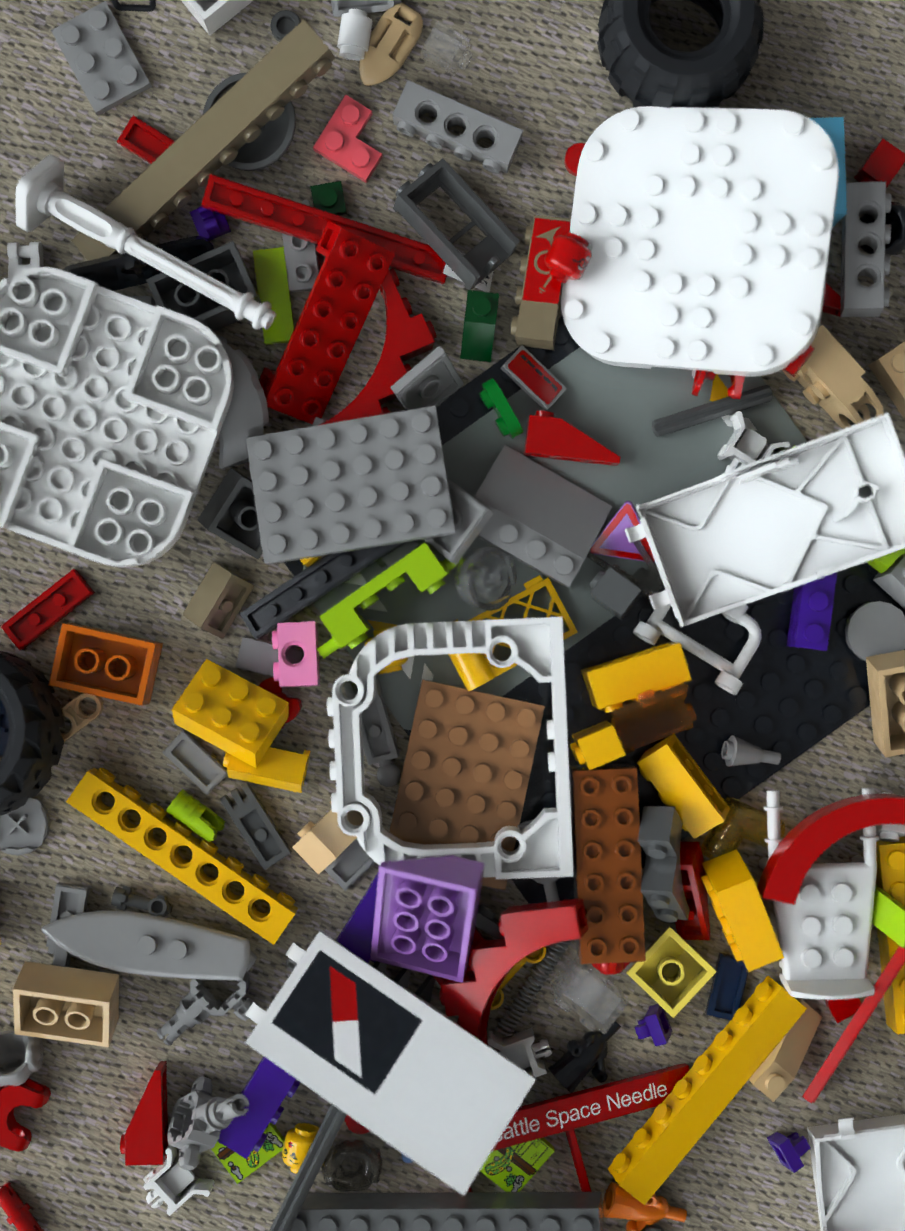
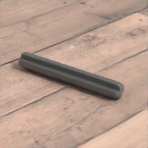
M763 385L742 392L741 399L726 397L656 419L652 422V429L655 436L660 437L770 402L773 399V393L769 385Z

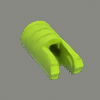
M184 789L178 793L166 810L173 818L208 842L214 841L217 833L225 828V821L195 799L191 794H188Z

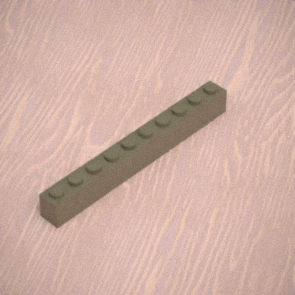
M303 19L102 212L124 224L127 228H133L135 235L146 240L145 237L153 230L160 229L168 222V216L176 208L184 207L191 200V194L198 187L207 185L210 174L215 175L214 172L222 165L231 163L237 157V151L246 142H253L260 135L261 128L268 121H274L282 115L286 104L293 98L301 97L307 91L308 84L316 76L320 77L328 72L332 66V61L335 59L331 50ZM82 232L71 240L88 261L119 254L116 249L110 248Z

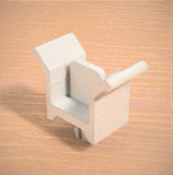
M741 411L730 416L729 419L732 421L734 432L727 444H724L717 454L719 460L726 458L732 460L731 464L727 465L725 473L734 470L737 465H739V468L756 462V459L767 443L765 437L752 429H747L736 447H733L745 429ZM786 441L769 444L758 460L769 457L775 450L782 451L789 448L790 443Z
M532 1028L504 1038L494 1035L492 1031L487 1032L488 1044L500 1050V1054L529 1074H532L535 1078L547 1074L544 1061L538 1058L549 1057L552 1051L547 1039L539 1040L540 1042L533 1044L535 1037Z
M168 1145L165 1151L167 1159L163 1165L153 1169L144 1177L145 1183L143 1188L145 1190L154 1189L148 1193L146 1197L147 1203L149 1204L153 1201L151 1207L155 1209L160 1207L163 1201H165L168 1205L167 1214L170 1216L193 1194L208 1197L215 1182L213 1179L198 1178L183 1191L194 1180L195 1174L191 1170L181 1168L179 1161L172 1166L177 1156V1148Z

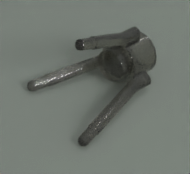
M640 540L633 543L649 568L646 570L644 567H641L633 575L618 565L612 566L593 553H588L587 557L605 570H608L609 567L613 568L640 588L641 595L646 600H649L650 595L658 593L663 586L662 580L658 577L660 575L658 568Z

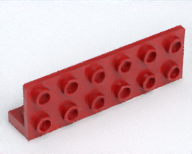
M328 221L315 250L326 256L280 363L276 371L264 367L259 378L260 385L264 390L267 407L312 425L316 417L322 418L394 258L392 251Z

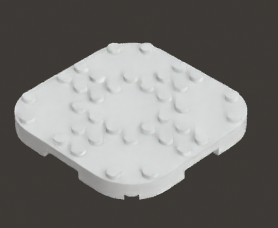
M643 106L621 111L604 121L586 142L577 169L570 232L589 242L588 248L592 253V257L579 280L568 279L566 284L563 283L561 310L563 320L575 342L590 356L609 365L647 369L662 367L713 371L714 374L736 376H764L788 367V364L801 354H804L813 342L821 321L831 232L839 185L836 151L825 131L817 123L804 115L787 110L664 108Z
M33 267L23 269L24 272L9 279L5 277L0 281V527L109 566L136 567L154 561L165 554L177 542L185 528L229 410L234 392V373L227 352L215 334L199 321L158 305L155 307L100 287L96 282L69 272L50 267Z

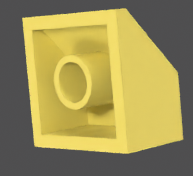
M669 926L645 951L646 961L635 962L626 973L674 1018L717 971Z

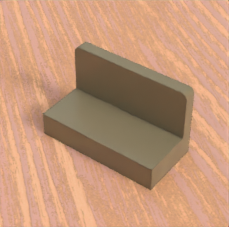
M214 562L183 612V616L199 628L223 639L250 595L254 585Z

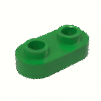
M491 378L482 383L483 391L479 395L488 409L493 407L499 417L495 420V423L504 437L509 434L514 439L524 433L521 424L497 382Z

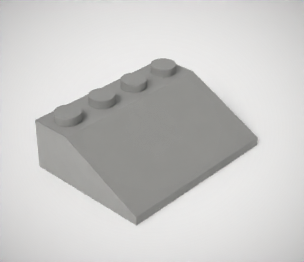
M504 445L474 498L494 512L477 537L566 588L570 587L613 507L507 445Z

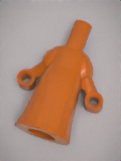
M611 1182L603 1199V1217L631 1220L625 1226L626 1231H642L647 1225H654L664 1218L685 1222L687 1217L686 1209L669 1206L668 1201L663 1196H656V1193H654L644 1205L614 1182Z

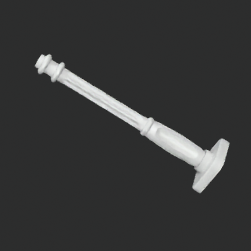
M52 154L48 155L19 180L16 187V225L24 231H33L49 216L53 215L76 230L104 243L110 248L116 249L118 253H128L235 312L237 320L246 318L251 321L255 330L262 327L268 329L272 325L276 312L271 310L269 302L261 304L254 300L253 293H240L135 235L133 228H127L124 224L114 220L98 209L63 192L64 162L60 158Z

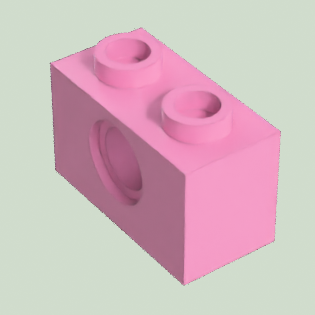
M315 621L277 623V631H272L273 650H278V662H273L274 681H279V687L282 688L320 686L319 652L317 650L318 624ZM295 646L301 647L304 651L302 661L296 664L290 663L287 658L288 651Z

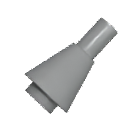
M733 735L729 737L728 741H724L721 749V757L725 760L728 767L757 764L760 762L778 765L781 760L779 752L762 750L760 747Z

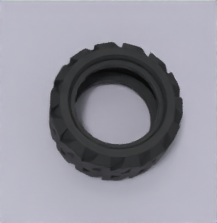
M0 651V699L8 715L9 738L6 750L0 760V815H5L24 806L27 799L38 795L51 779L52 765H58L64 745V739L59 728H65L61 704L52 695L55 690L49 685V681L44 674L31 667L30 662L12 653Z

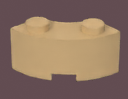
M331 808L316 824L309 821L297 833L301 839L292 848L317 874H320L357 836L347 835L340 829L337 812H332ZM351 810L347 813V819L352 825H361L364 818L361 812Z

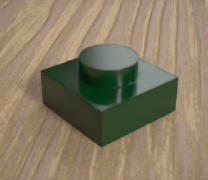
M341 181L310 186L314 208L338 216L347 214Z

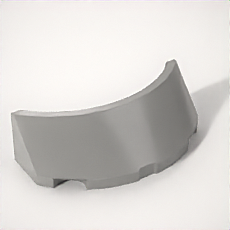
M219 335L216 337L227 352L234 373L233 397L219 434L220 454L218 464L220 469L249 462L246 438L263 435V426L269 423V415L264 390L260 385L258 375L252 364L240 349L233 350L227 344V339Z

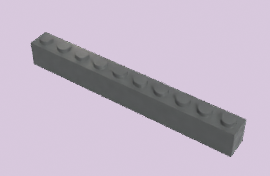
M459 1192L308 1193L290 1231H603L604 1221L601 1192H466L464 1196Z

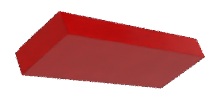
M73 569L1 625V628L19 651H22L95 594V592L77 569Z

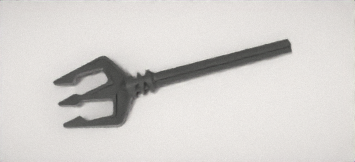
M376 961L372 967L385 974L387 964ZM403 968L393 981L404 989H408L411 970ZM428 975L415 992L416 995L429 1004L435 978L432 975ZM332 1103L269 1231H290L347 1115Z

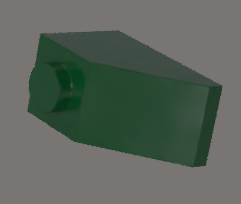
M468 290L460 359L491 363L499 293Z

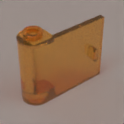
M686 682L654 694L653 689L637 695L638 701L612 710L611 724L616 730L625 754L664 739L673 733L676 734L684 730L693 729V721H696L697 717L691 703L685 704L688 691Z

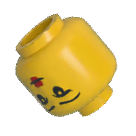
M298 1123L294 1128L288 1130L285 1135L282 1159L287 1166L291 1167V1172L295 1174L298 1173L319 1130V1127L316 1125Z

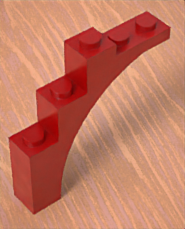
M393 268L388 269L379 289L385 302L386 337L378 364L371 378L357 397L341 412L320 425L390 413L387 407L381 408L380 405L397 398L390 387L411 370L408 363L404 365L403 362L433 349L434 339L437 338L435 329L430 320L425 322L422 313L410 318V315L413 314L410 303L406 297L401 298L397 287L400 286V283Z
M583 898L510 906L502 912L499 918V931L505 939L480 941L470 950L471 953L469 955L470 969L474 973L465 974L463 983L447 979L441 984L440 1001L445 1006L446 1016L458 1015L457 1024L488 1045V1019L492 1003L504 978L513 966L528 954L557 942L580 939L589 930Z

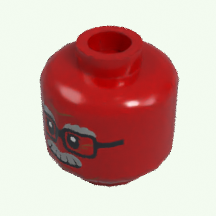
M571 232L556 236L544 259L546 266L551 269L549 276L565 284L568 279L579 280L592 257V253L588 248L589 242Z

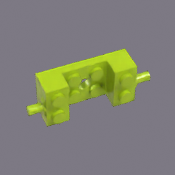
M423 543L319 616L331 633L332 638L318 647V652L325 659L339 648L342 649L348 645L353 649L368 638L365 632L371 628L357 608L360 606L362 610L367 609L380 600L377 594L383 589L387 588L391 592L403 584L405 580L402 576L408 573L421 593L427 590L432 594L446 584L443 578L457 565L450 562L447 558L443 561H438L428 545ZM463 557L459 560L457 565L465 561Z

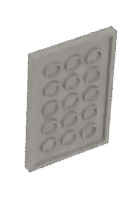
M436 406L246 438L265 565L456 534Z

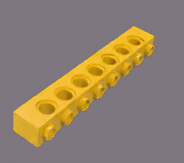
M100 767L98 770L92 768L85 773L66 802L271 944L274 945L298 910L294 906L295 900L282 891L277 894L268 888L270 883L258 874H254L252 877L242 870L244 865L232 856H228L226 859L217 852L218 847L213 842H208L204 839L200 841L191 835L192 831L180 823V821L177 820L174 823L165 817L167 812L155 803H151L149 806L139 799L141 794L133 787L125 785L123 788L114 781L116 777L110 771ZM104 792H109L113 795L115 799L113 807H107L102 802V794ZM129 810H135L139 813L141 817L139 825L129 822L127 818ZM154 828H161L165 831L167 836L165 842H158L154 839ZM184 845L191 849L193 854L191 860H184L180 857L178 853L179 846ZM207 863L214 864L218 869V877L211 878L207 876L204 872V865ZM230 882H240L244 887V894H233L229 888ZM258 899L266 900L270 905V911L266 913L259 912L255 907V901Z

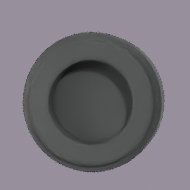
M282 10L276 13L270 25L273 37L280 42L301 22L299 16L290 10Z

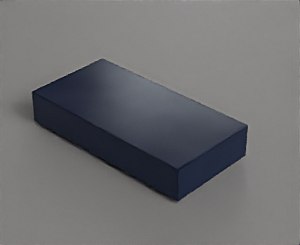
M719 952L715 968L717 972L713 977L705 1013L706 1015L731 1020L741 1006L748 971L743 960L736 962L733 955Z

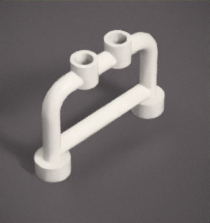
M671 604L654 609L646 623L639 621L633 631L637 637L651 645L656 644L660 635H663L672 642H679L682 648L720 670L721 672L716 678L715 684L733 695H737L743 683L739 678L758 649L762 639L761 629L757 621L746 614L749 608L746 604L722 613L725 618L742 625L749 632V638L734 663H731L662 621L669 611Z

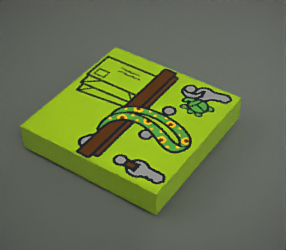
M268 1124L263 1132L267 1134V1138L258 1152L252 1150L247 1159L218 1141L214 1148H211L237 1184L283 1150L285 1138L275 1125Z
M539 1138L492 1151L481 1167L480 1172L505 1192H520L555 1152V1149L546 1139Z

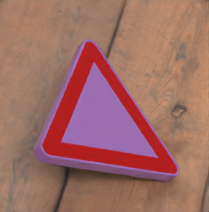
M626 501L596 538L589 552L595 555L655 562L647 538L632 543L628 541L624 529L641 524V521L633 503Z

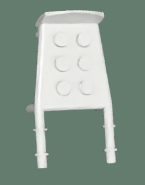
M862 788V795L875 794V788ZM779 790L766 791L767 806H764V810L767 811L768 838H764V842L768 843V858L764 857L759 861V866L763 870L772 853L783 840L780 832V811L783 810V806H780ZM876 825L863 828V835L860 836V840H863L864 857L856 855L852 858V862L813 863L800 886L795 905L773 900L779 945L784 956L781 959L782 961H779V966L782 968L779 978L786 991L792 997L852 999L874 995L875 988L867 978L877 875L876 841L880 840V836H876Z

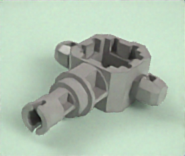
M250 950L249 966L244 978L238 981L237 985L239 988L223 1002L219 999L216 1000L203 987V979H192L190 981V992L180 1001V1006L175 1011L176 1014L157 1030L159 1038L162 1039L166 1034H169L163 1042L170 1046L188 1027L193 1028L196 1024H202L210 1015L224 1016L231 1008L234 1009L233 1013L238 1018L244 1021L248 1020L249 1018L245 1014L252 1005V1002L249 998H244L250 987V975L247 972L255 964L257 956Z
M206 1077L197 1078L193 1083L191 1093L177 1100L167 1129L169 1145L182 1149L179 1154V1164L181 1168L186 1170L195 1169L199 1164L201 1152L214 1148L220 1137L221 1130L227 1128L234 1117L242 1116L248 1111L244 1107L249 1106V1102L243 1094H236L229 1099L211 1097L213 1085L211 1079Z

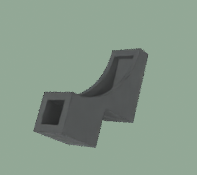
M643 806L638 842L646 854L641 892L657 919L669 923L676 922L677 920H688L689 906L683 890L680 862L683 822L675 807Z

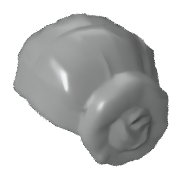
M11 1030L0 1032L1 1087L9 1085L19 1086L27 1081L32 1072L41 1069L44 1053L41 1038L16 1035Z

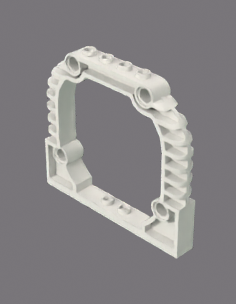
M562 617L410 623L387 629L371 639L357 655L349 674L343 675L335 681L332 697L327 698L328 716H333L334 729H329L328 732L329 748H335V761H330V779L336 780V793L331 794L332 812H337L340 829L347 835L357 836L363 850L378 865L386 861L457 856L485 863L483 878L574 877ZM500 642H505L511 647L510 657L503 661L496 659L492 652L494 646ZM485 653L489 662L496 667L505 668L516 663L528 671L539 683L551 682L553 720H547V739H553L554 752H548L549 772L555 771L556 808H543L539 815L522 830L515 826L501 828L495 835V840L491 842L423 845L402 841L382 827L380 805L373 796L365 792L362 712L370 707L375 699L377 689L376 675L395 660L415 655ZM352 681L357 685L358 694L355 698L350 699L343 695L342 685L344 682ZM351 810L361 812L364 818L361 825H352L347 819V813ZM509 836L515 837L519 841L518 848L514 851L503 849L501 842L504 838Z

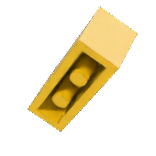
M674 733L643 753L637 762L642 776L647 781L652 782L658 790L661 801L666 806L675 807L683 822V830L688 831L695 839L725 821L731 808Z

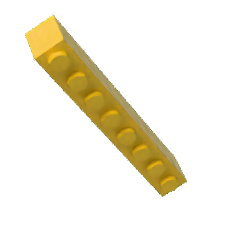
M769 976L758 984L750 998L735 1012L734 1017L715 1036L714 1041L705 1052L695 1060L694 1065L686 1075L675 1084L666 1099L655 1108L652 1116L642 1128L635 1132L632 1140L622 1152L615 1156L612 1164L608 1167V1171L618 1185L645 1205L807 1008Z

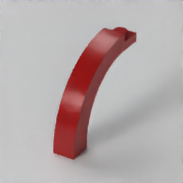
M876 793L849 797L831 803L803 819L783 838L769 858L757 887L759 894L763 898L795 905L800 886L807 872L818 857L836 841L866 827L883 824L905 825V796Z

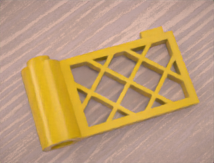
M540 575L523 584L526 590L468 620H483L485 618L490 620L504 619L507 606L516 604L525 607L522 618H527L529 609L546 613V617L551 615L562 617L568 631L563 633V640L578 633L549 577L543 580ZM543 587L547 589L551 597L548 610L531 605L534 592ZM529 595L527 603L519 601ZM554 604L559 613L552 611ZM502 610L500 618L491 616L494 613ZM497 643V645L511 649L507 643ZM485 653L448 654L468 692L518 665L513 663L509 667L498 668L489 662Z

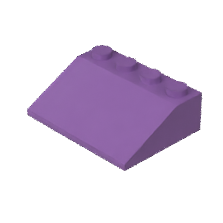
M457 856L381 862L378 872L370 960L463 983L469 964L470 950L473 947L485 863Z

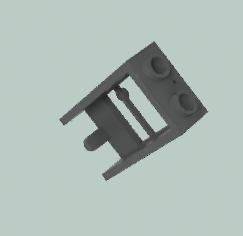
M443 158L434 166L431 163L426 165L418 174V179L413 183L405 182L395 193L397 198L393 210L395 212L398 211L465 283L464 286L468 290L473 289L506 261L520 243L519 239ZM439 187L472 220L450 240L417 207L420 202ZM476 225L485 234L486 238L463 256L452 244Z

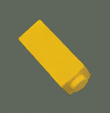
M269 747L256 768L225 752L223 767H227L228 778L302 793L311 751L304 749L303 754Z

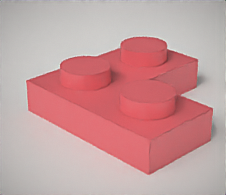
M345 95L313 146L315 152L367 183L383 157L382 153L358 139L373 115L372 110Z

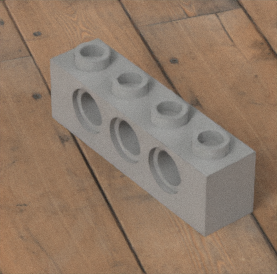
M407 80L392 114L393 124L397 126L396 129L400 133L409 137H413L414 134L426 138L425 142L436 149H442L443 146L453 150L454 155L461 160L468 162L471 159L483 163L482 167L494 174H499L500 171L508 173L523 135L522 129ZM425 113H431L436 119L431 123H424L420 120V117ZM457 125L461 126L465 131L459 136H454L448 130L452 126ZM481 138H488L493 142V145L489 148H482L477 144V141Z
M846 182L847 214L842 218L840 317H880L884 307H888L890 301V288L884 287V275H889L890 256H885V244L890 243L891 225L885 224V213H890L891 193H886V182ZM868 214L873 217L875 222L865 224L859 219V216ZM868 245L873 249L874 254L864 255L859 251L858 247ZM868 276L873 280L874 285L870 287L862 286L857 278Z

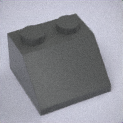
M230 468L199 516L198 521L208 531L259 560L262 555V546L252 480Z

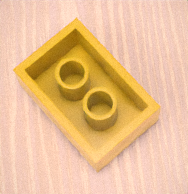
M667 642L581 670L592 706L602 709V711L605 710V713L623 708L622 702L627 700L636 701V703L654 698L653 692L661 690L671 693L685 688L684 682L692 680L679 642Z
M206 659L173 706L172 713L174 724L256 768L289 717V702Z
M735 849L703 862L702 865L706 875L701 876V879L711 898V904L718 920H720L721 929L736 962L743 960L747 971L750 972L783 959L782 950L755 881L738 850Z

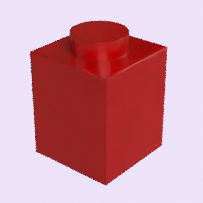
M882 139L874 147L854 176V179L858 182H886L887 188L904 164L905 153L885 139Z

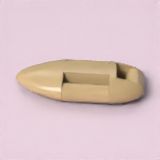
M397 3L381 16L371 32L369 49L365 52L364 59H361L359 64L360 78L364 85L372 86L382 83L392 77L402 67L420 38L423 29V19L420 13L404 3ZM397 16H400L401 18L405 19L406 21L411 23V25H406L405 23L397 19Z

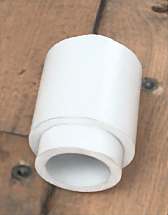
M349 9L348 13L342 14L337 44L341 57L355 61L364 59L365 52L369 49L373 22L372 19L367 17V12L359 9Z

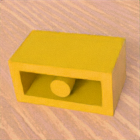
M608 721L572 734L574 743H571L570 747L579 765L584 763L589 770L625 756L616 730Z

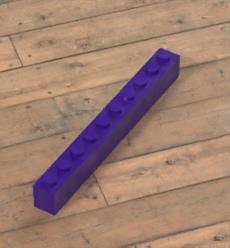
M378 873L336 939L338 943L367 963L371 959ZM263 1057L241 1092L248 1099L249 1106L244 1107L248 1111L242 1116L234 1117L228 1127L221 1130L218 1142L245 1159L249 1157L252 1150L258 1152L267 1138V1134L263 1133L269 1123L276 1124L284 1110V1107L280 1106L286 1095L292 1098L301 1082L266 1057Z

